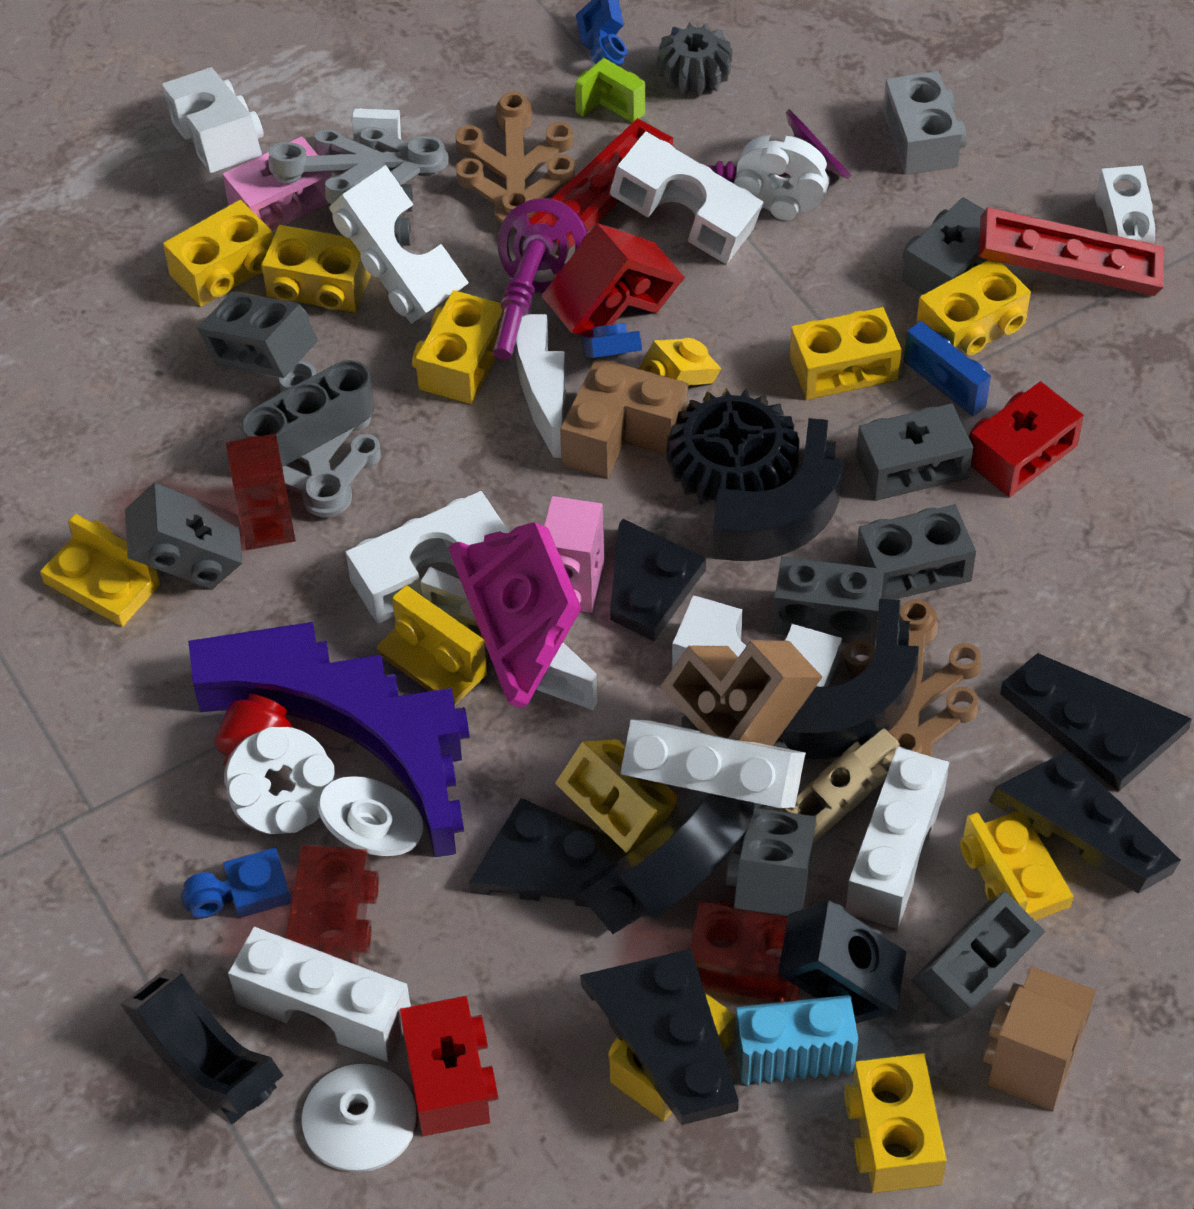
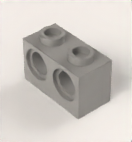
M939 71L886 79L883 113L905 175L958 167L960 148L966 146L964 122L956 120L952 90L950 88L945 89Z

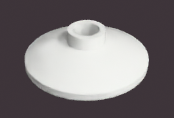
M357 776L339 778L329 783L323 789L319 798L318 810L325 826L340 841L356 850L378 856L401 855L412 850L418 844L423 833V820L413 802L399 790L381 781Z
M372 1064L347 1065L324 1076L308 1094L302 1111L304 1137L314 1155L326 1165L350 1173L373 1171L393 1162L408 1147L417 1124L416 1103L407 1084L392 1071ZM358 1103H364L368 1106L367 1110L360 1115H352L347 1111L350 1106Z

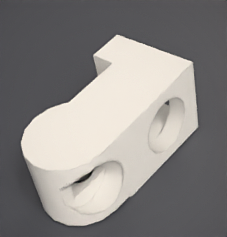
M1143 165L1101 169L1095 201L1098 210L1103 212L1107 233L1154 244L1155 223L1152 213L1153 206ZM1120 180L1132 182L1131 189L1115 190L1113 185Z

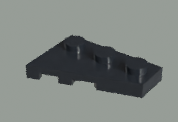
M1039 653L1003 681L1000 695L1118 792L1189 730L1192 718Z
M1067 751L996 786L989 799V802L1004 811L1011 805L1034 819L1031 828L1047 838L1055 832L1079 847L1081 859L1136 893H1140L1172 875L1181 861Z
M520 798L469 882L470 893L490 895L491 890L519 893V899L540 901L541 896L573 900L576 906L590 908L579 894L582 883L629 853H626L608 835Z
M691 949L580 975L581 987L592 1001L595 1000L605 1013L612 1030L620 1041L624 1040L641 1063L642 1071L681 1125L738 1111L739 1100Z

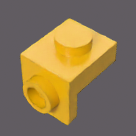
M694 338L653 340L638 368L686 382L688 385L713 384L721 371L720 366L708 354L707 348Z

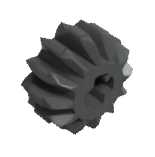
M689 22L686 29L672 27L671 34L662 37L661 44L659 45L657 67L660 71V76L666 81L667 88L679 87L682 95L688 91H696L701 97L704 89L717 91L719 84L728 81V76L731 73L732 48H730V42L725 40L723 30L710 31L708 23L702 27H694Z

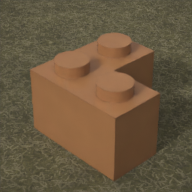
M596 357L560 428L562 466L608 479L625 443L666 455V447H668L667 435L670 434L672 425L677 424L678 412L686 411L688 406V383Z
M750 640L739 657L729 646L688 645L661 684V688L701 733L773 746L820 682L822 676L790 641Z
M1033 966L1029 970L1024 985L1013 982L1005 1004L1000 1003L989 1031L991 1038L983 1058V1062L992 1065L988 1087L1053 1112L1089 1019L1097 990Z

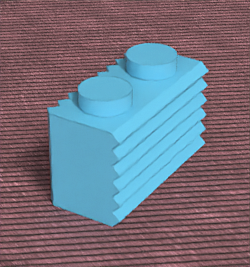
M850 995L736 1007L735 1044L741 1082L746 1086L752 1081L758 1085L763 1080L771 1084L776 1078L782 1083L786 1077L794 1081L797 1076L805 1080L808 1075L816 1079L820 1073L827 1078L831 1072L839 1076L842 1071L848 1075L854 1071L858 1035Z

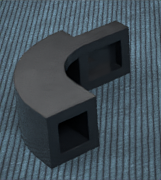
M808 419L803 463L798 473L787 483L775 489L758 492L719 488L713 525L712 559L758 561L785 555L810 542L827 526L839 504L844 467L843 460H835L836 441L827 440L828 420Z
M879 599L877 642L872 661L860 675L846 683L829 687H815L784 730V744L790 750L804 752V759H826L842 756V753L854 743L858 742L862 746L882 729L890 731L901 719L912 700L916 687L919 646H909L910 621L899 620L900 600Z
M681 787L675 807L663 825L634 851L583 882L579 892L580 896L612 934H615L647 913H650L653 918L657 917L696 888L729 855L745 833L752 819L755 803Z
M164 969L120 1004L170 1070L205 1106L230 1124H234L248 1111L255 1109L265 1102L277 1088L274 1083L284 1076L271 1057L246 1049L219 1024L182 973Z

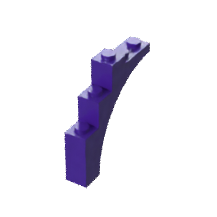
M313 622L188 641L192 681L200 712L226 711L231 702L239 699L246 700L249 694H256L283 706L287 710L286 715L319 723L354 740L381 760L408 790L425 821L434 856L441 857L456 854L454 833L464 832L460 801H449L447 788L456 786L453 762L462 761L460 740L469 739L470 734L465 707L455 708L452 688L399 696L395 674L385 675L382 655L330 662L327 641L316 642Z

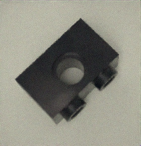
M828 900L788 914L778 975L816 999L850 995L855 1023L857 1024L898 1011L906 951L885 938L884 934L879 930L870 928L847 913L846 909L841 905Z

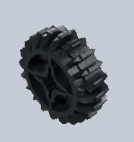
M725 388L721 397H715L707 391L703 398V403L690 399L686 411L678 412L677 424L672 425L671 432L667 435L666 459L669 462V467H671L674 482H681L685 495L697 492L700 505L710 499L715 500L717 504L719 488L758 492L782 486L792 479V475L799 464L798 451L800 439L798 432L794 431L795 425L792 422V416H784L781 403L768 406L765 394L756 399L750 398L747 389L740 396L731 395L728 389Z

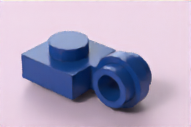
M591 0L576 13L581 45L590 50V56L595 64L605 58L621 66L624 63L627 48L623 41L616 36L618 31L624 26L619 0Z
M276 847L223 862L228 881L221 882L212 873L195 874L184 882V889L181 892L184 908L190 911L195 918L212 917L223 909V903L233 900L239 918L292 903Z

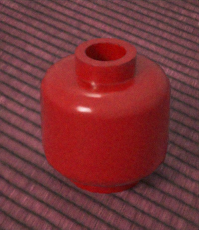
M249 694L246 700L239 699L231 702L214 739L216 748L226 756L223 765L226 766L235 747L246 737L269 727L292 728L290 721L285 717L287 710L280 704L256 694Z

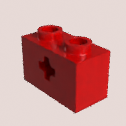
M1040 381L1025 393L1020 391L1013 395L1005 407L991 418L984 417L975 424L969 434V439L973 446L971 467L1010 498L1078 446L1084 415Z
M467 996L400 1008L422 1137L489 1124L488 1102L498 1100V1092L493 1067L481 1068L478 1050L488 1049L482 1015L471 1017ZM455 1061L456 1067L446 1069L445 1063Z

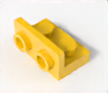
M75 513L68 520L72 538L40 571L43 583L123 627L160 586L157 570L129 559L127 541L114 535L105 524L98 520L91 522Z
M405 585L392 597L395 629L377 645L378 655H382L383 659L428 691L452 688L454 705H456L487 675L484 639Z
M1018 810L984 823L978 812L968 815L964 835L960 839V848L968 866L971 869L977 868L983 877L988 901L1006 891L1035 921L1072 906L1074 896L1038 834L1031 828L1032 824L1026 814Z

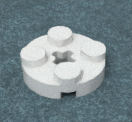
M770 135L757 137L751 140L742 150L737 164L734 184L748 190L753 196L762 200V208L771 211L772 215L779 220H793L796 218L797 213H804L817 207L822 202L829 184V176L825 172L827 163L824 156L811 144L796 137L785 135L783 142L769 141ZM785 172L790 175V178H783L778 175Z
M269 727L246 737L235 747L225 767L224 781L227 796L231 802L229 804L239 820L261 833L284 834L296 833L313 824L320 817L318 810L319 798L323 789L333 781L335 772L334 765L331 759L327 757L324 748L312 736L291 727ZM284 766L290 771L288 779L293 783L290 791L281 790L275 796L268 791L271 787V782L265 778V775L269 769L279 771Z

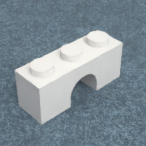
M212 67L162 83L173 125L185 140L193 138L197 156L210 173L262 156L258 139L263 138L264 133L257 113L255 111H248L242 95L235 96L230 81L228 79L222 80Z
M646 131L618 164L609 193L646 217H649L659 205L666 202H677L687 206L695 214L687 242L726 265L754 230L763 205V201L753 196L748 190L738 187L713 172L708 166L696 162L676 150L668 142L662 141Z
M385 165L343 193L328 208L333 213V222L338 231L346 238H350L361 253L360 258L365 269L372 276L378 277L389 292L388 298L392 307L401 316H406L412 324L447 300L453 290L459 291L469 282L442 244L422 255L411 254L398 244L394 234L395 221L414 204Z
M480 491L466 498L456 499L442 509L421 518L411 519L397 529L377 538L366 539L356 547L347 550L346 557L350 582L375 622L379 624L394 617L392 597L405 585L421 595L418 571L422 567L436 562L448 563L455 567L448 547L453 543L463 542L471 545L483 542L484 535L498 531L509 533V531L483 492Z
M693 595L672 643V668L688 645L729 646L739 657L746 647L741 642L742 609ZM792 624L785 641H790L821 674L822 679L816 687L832 686L839 670L842 638Z
M631 720L620 774L777 808L795 807L805 753L756 742L708 735L697 730L648 720Z
M896 748L849 879L846 912L850 915L898 930L914 885L916 868L924 841L930 838L944 797L949 768L948 761L904 748Z
M253 927L228 973L237 1005L286 1024L294 1010L309 1013L331 1027L336 1035L338 1044L385 1062H389L403 1034L399 1009L411 1007L406 983Z

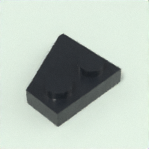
M622 519L618 527L610 620L655 641L706 571V558Z

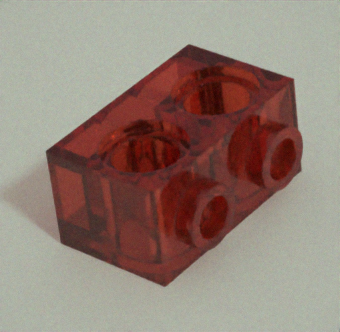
M276 433L264 436H250L241 440L226 442L246 551L296 542Z
M302 845L286 939L358 965L360 953H369L372 923L371 920H366L365 918L367 905L377 903L379 872L371 871L367 849ZM336 882L349 883L339 889L329 888L330 885ZM328 930L342 931L337 936L331 938L320 937L322 933Z
M699 901L690 949L692 950L704 990L775 1002L798 1001L800 988L778 975L781 957H772L765 953L770 949L782 950L788 916L735 909L734 903L720 901L714 904ZM715 940H727L733 945L726 948H718L710 943Z

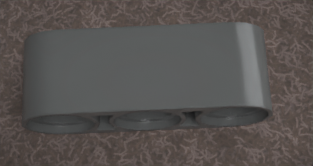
M354 360L338 362L247 412L242 420V430L250 463L257 469L264 471L282 468L369 419L374 412V400L368 368L361 362Z

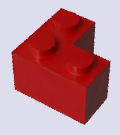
M597 223L584 236L580 246L564 267L555 274L553 281L541 296L571 333L593 337L592 327L613 325L628 305L658 313L685 277L655 242Z

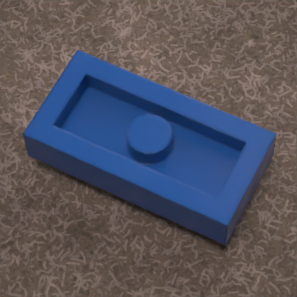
M922 321L907 330L904 363L972 417L987 406L991 375L986 372L984 367L979 362L969 359L951 345L950 341L943 334L936 333Z
M626 323L592 327L593 337L582 338L584 358L642 351L640 331L627 332Z

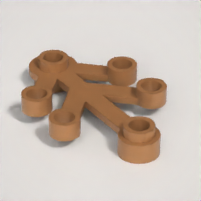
M519 92L504 94L496 105L497 125L501 130L505 131L506 157L483 142L482 131L476 126H463L455 134L457 151L464 156L473 157L463 159L457 163V183L462 188L472 189L493 203L494 215L500 225H502L506 216L516 206L528 200L546 198L559 186L566 185L575 177L573 159L567 155H557L558 153L568 151L573 146V129L565 122L550 124L546 129V140L524 156L523 131L532 124V107L529 100ZM547 163V174L525 189V179ZM483 165L507 180V190L484 177ZM536 212L528 213V219H530ZM512 228L511 232H517V230Z
M914 599L907 601L900 608L899 620L910 621L909 646H919L917 682L907 710L897 722V726L895 725L888 732L898 741L900 747L910 746L913 747L910 751L932 757V744L960 723H968L976 718L978 714V696L971 688L956 687L946 696V708L919 726L920 712L963 679H971L977 676L981 671V653L972 644H958L949 653V663L922 682L925 645L935 639L938 633V623L935 609L923 600ZM915 617L922 618L920 620H911V618ZM856 640L845 648V664L851 674L860 675L872 661L875 648L870 642ZM857 655L868 656L864 661L853 660ZM962 658L973 660L972 663L967 665L959 664L957 661ZM961 701L971 704L963 709L954 706Z

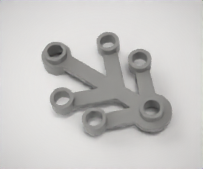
M370 127L360 132V143L343 137L336 130L325 129L315 134V152L320 156H306L305 148L297 143H277L269 149V170L274 174V178L282 183L297 182L301 179L304 172L348 170L340 176L327 179L325 182V199L330 204H333L343 193L385 165L387 168H395L391 173L401 186L416 175L428 177L437 174L447 167L449 156L444 149V143L438 138L431 136H419L406 142L387 134L381 128Z
M300 360L285 378L278 377L280 392L282 393L317 374L315 367L307 361ZM371 417L362 424L298 458L297 460L309 465L311 476L287 466L276 469L273 473H263L264 470L254 467L258 484L265 488H274L282 485L301 494L305 508L315 516L333 517L341 514L349 507L352 501V490L349 484L363 467H372L380 461V442L374 435L361 434L352 440L351 452L334 471L330 468L329 459L353 430L358 431L366 428L371 422ZM365 448L372 449V451L368 453L359 452L360 450Z

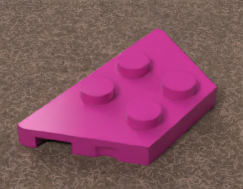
M536 522L517 526L509 533L498 531L484 535L483 542L471 545L456 542L448 547L507 702L521 709L529 703L582 609L549 529Z

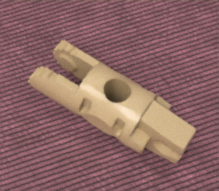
M882 729L862 746L858 742L854 743L842 753L840 758L834 760L815 780H812L797 794L795 807L781 808L779 811L805 815L820 802L824 809L816 815L814 845L839 823L849 811H852L872 790H875L885 781L888 773L886 769L891 765L896 748L900 747V744L885 729ZM843 783H848V784H847L846 786H844V787H839V786L842 785Z

